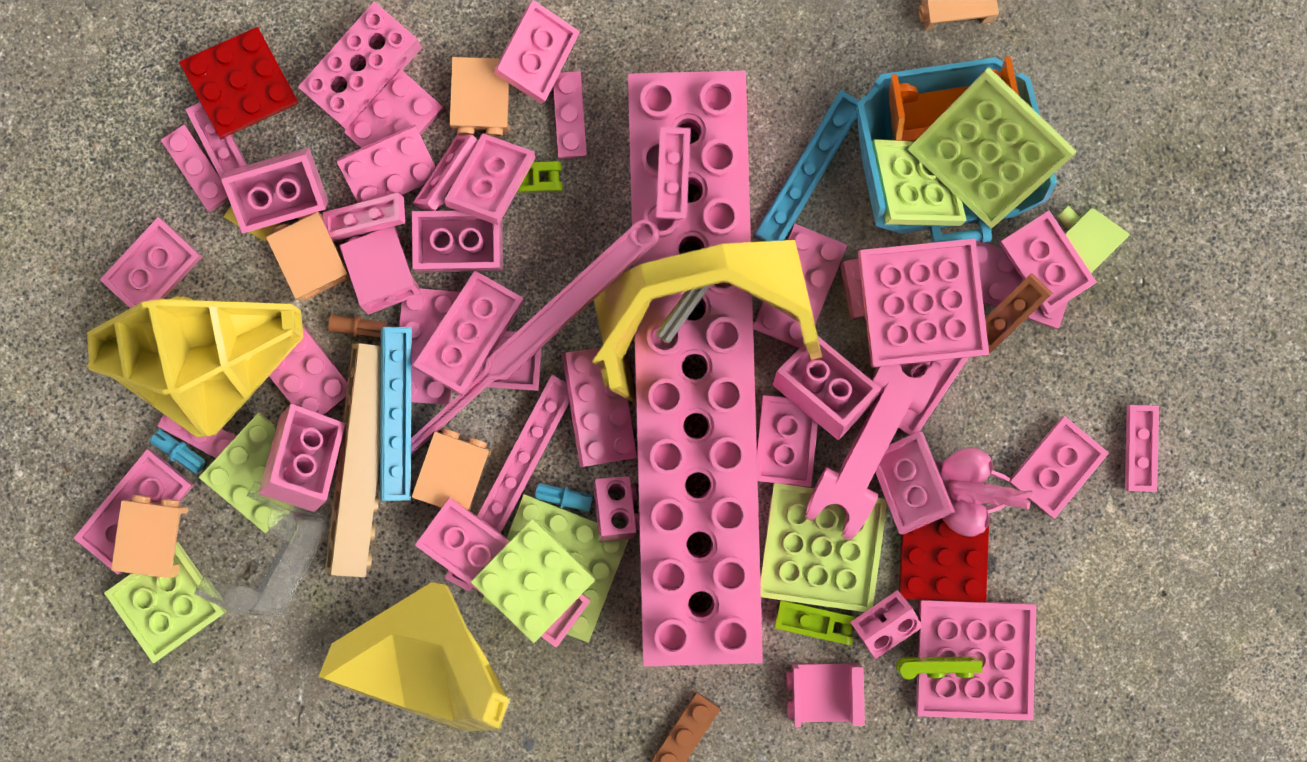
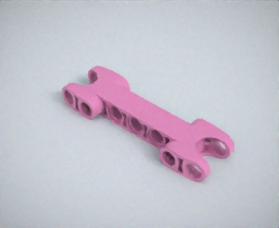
M931 361L928 367L916 378L909 377L903 373L901 365L876 367L871 380L881 388L879 395L839 472L837 473L826 467L819 477L806 508V519L813 522L826 506L839 504L843 507L846 514L841 536L849 541L854 538L868 519L878 498V494L867 487L907 409L920 414L925 408L936 386L941 370L940 363Z

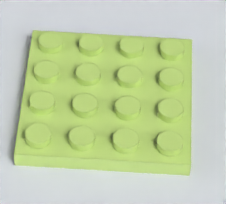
M989 67L908 148L924 166L991 229L1076 153V150Z
M773 483L760 573L761 597L866 612L872 608L887 510L886 499L877 498L868 519L854 538L849 541L841 536L846 520L843 507L839 504H830L812 522L805 518V512L814 488Z
M524 494L507 538L511 541L534 518L596 578L583 592L591 601L567 633L569 636L589 643L629 539L599 542L596 521ZM483 597V602L495 606L487 597Z

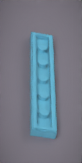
M840 90L755 232L754 237L762 242L784 241L857 119L858 99Z
M381 327V501L411 500L412 327Z

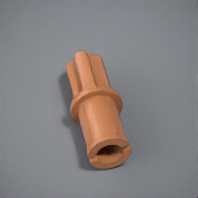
M331 314L328 323L329 332L352 334L354 338L366 336L381 339V327H387L385 322L362 319L358 315L356 318Z

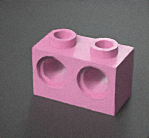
M630 476L595 479L593 490L599 542L634 539L636 530H640L639 513H634L633 502H637L636 486L630 483ZM613 489L619 490L623 495V499L613 500L609 497L608 492ZM615 517H620L625 520L626 527L623 529L615 528L611 520Z
M898 590L850 622L875 660L923 627L913 608Z

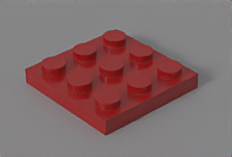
M258 27L179 61L220 140L298 105L296 96Z
M938 519L906 534H901L899 592L905 599L986 602L989 525L979 535L963 536L951 530L942 519Z

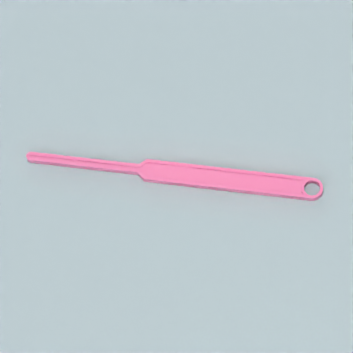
M647 220L636 222L486 360L485 371L472 382L464 397L458 395L411 438V455L434 435V432H438L494 380H506L652 248L659 239L657 226ZM649 225L653 230L652 239L648 243L642 244L637 239V231L641 226Z

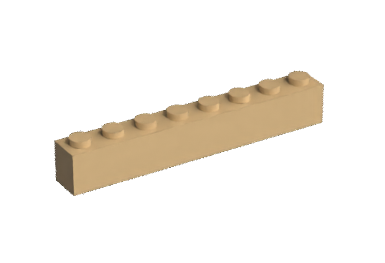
M352 343L343 422L346 424L339 450L325 572L330 575L366 577V570L371 568L372 555L369 553V544L375 537V525L372 524L373 513H376L378 510L379 499L375 494L376 486L380 484L381 346Z

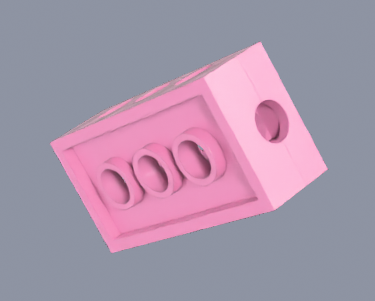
M374 1L298 88L343 128L347 129L400 69L403 70L423 47L413 34ZM385 42L383 48L375 50L378 43ZM366 63L363 70L356 71L359 64ZM347 84L343 92L337 93L341 85Z

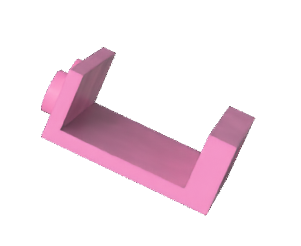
M395 226L377 230L365 236L352 237L347 243L340 245L359 305L368 315L421 294L417 282L412 277L400 243L402 237Z
M860 663L791 664V672H786L787 690H792V701H787V717L792 719L795 727H801V722L850 721L853 726H865L863 666Z

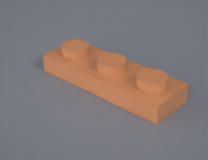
M1033 273L1019 284L985 318L989 353L1000 345L1053 294Z
M696 691L650 762H686L721 708Z

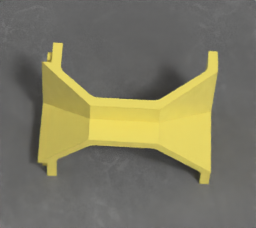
M795 240L720 244L643 263L624 272L594 299L603 347L592 363L601 368L605 386H610V390L631 402L636 401L627 350L652 299L721 282H728L747 291L798 321L801 325L804 342L811 360L822 358Z

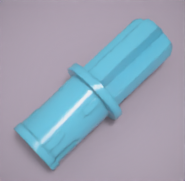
M159 429L156 432L159 435L158 437L156 435L152 436L150 444L169 455V460L172 462L176 460L195 474L205 466L206 461L187 448V444L184 441H177L163 429Z
M542 483L537 485L535 491L536 499L560 504L562 509L565 506L589 513L592 494L570 490L568 486H565V489Z

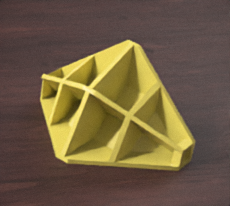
M165 299L141 302L87 332L89 355L87 366L90 371L115 379L198 438L215 436L303 339L301 310L292 304Z
M434 582L429 583L333 642L318 676L341 688L467 732L499 729L510 700L501 687L478 641H475L468 630L449 587Z

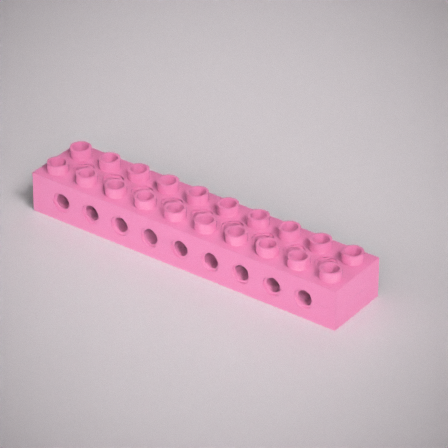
M746 71L628 74L632 226L638 221L647 220L654 223L659 230L657 243L633 264V268L643 263L680 255V246L688 241L696 242L702 249L720 244L751 242ZM660 127H689L694 129L699 135V140L690 144L688 184L694 185L699 189L701 198L696 202L687 203L686 220L656 219ZM643 225L638 229L637 239L640 243L645 244L652 239L653 230L649 225ZM721 282L710 285L700 299L705 310L704 316L695 321L686 319L669 343L659 339L656 332L686 291L652 299L635 333L643 666L763 663L752 294L728 282ZM689 356H698L703 359L706 365L705 375L697 380L686 377L682 371L684 359ZM692 413L701 414L707 420L708 428L705 435L701 438H690L684 432V420ZM695 472H702L709 479V488L701 496H692L685 489L687 477ZM699 531L707 533L711 538L709 549L702 554H694L689 551L686 546L689 536ZM704 591L713 597L712 604L706 611L696 612L688 605L691 595L695 592Z

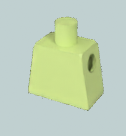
M1068 205L1056 216L1067 228L1064 231L1065 235L1090 273L1130 236L1128 232L1093 208L1084 211L1079 216Z

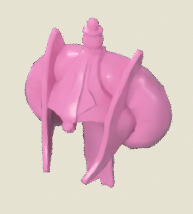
M967 447L957 450L944 461L934 460L936 466L939 467L940 476L955 513L941 519L954 532L963 536H976L983 533L989 525V513L998 511L1005 506L1030 509L1029 505L1031 502L1026 499L1033 494L1032 490L1022 491L1011 487L983 484L989 476L1010 481L1009 477L993 471L992 459L983 450ZM983 503H986V504H994V505L984 506V505H982V504H983Z

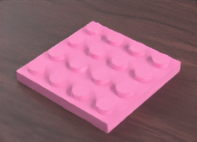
M976 238L858 251L871 368L989 355Z
M919 599V621L923 627L918 630V657L976 656L982 660L983 673H974L972 678L956 677V673H945L944 678H928L927 674H917L916 715L922 717L1033 720L1036 604Z

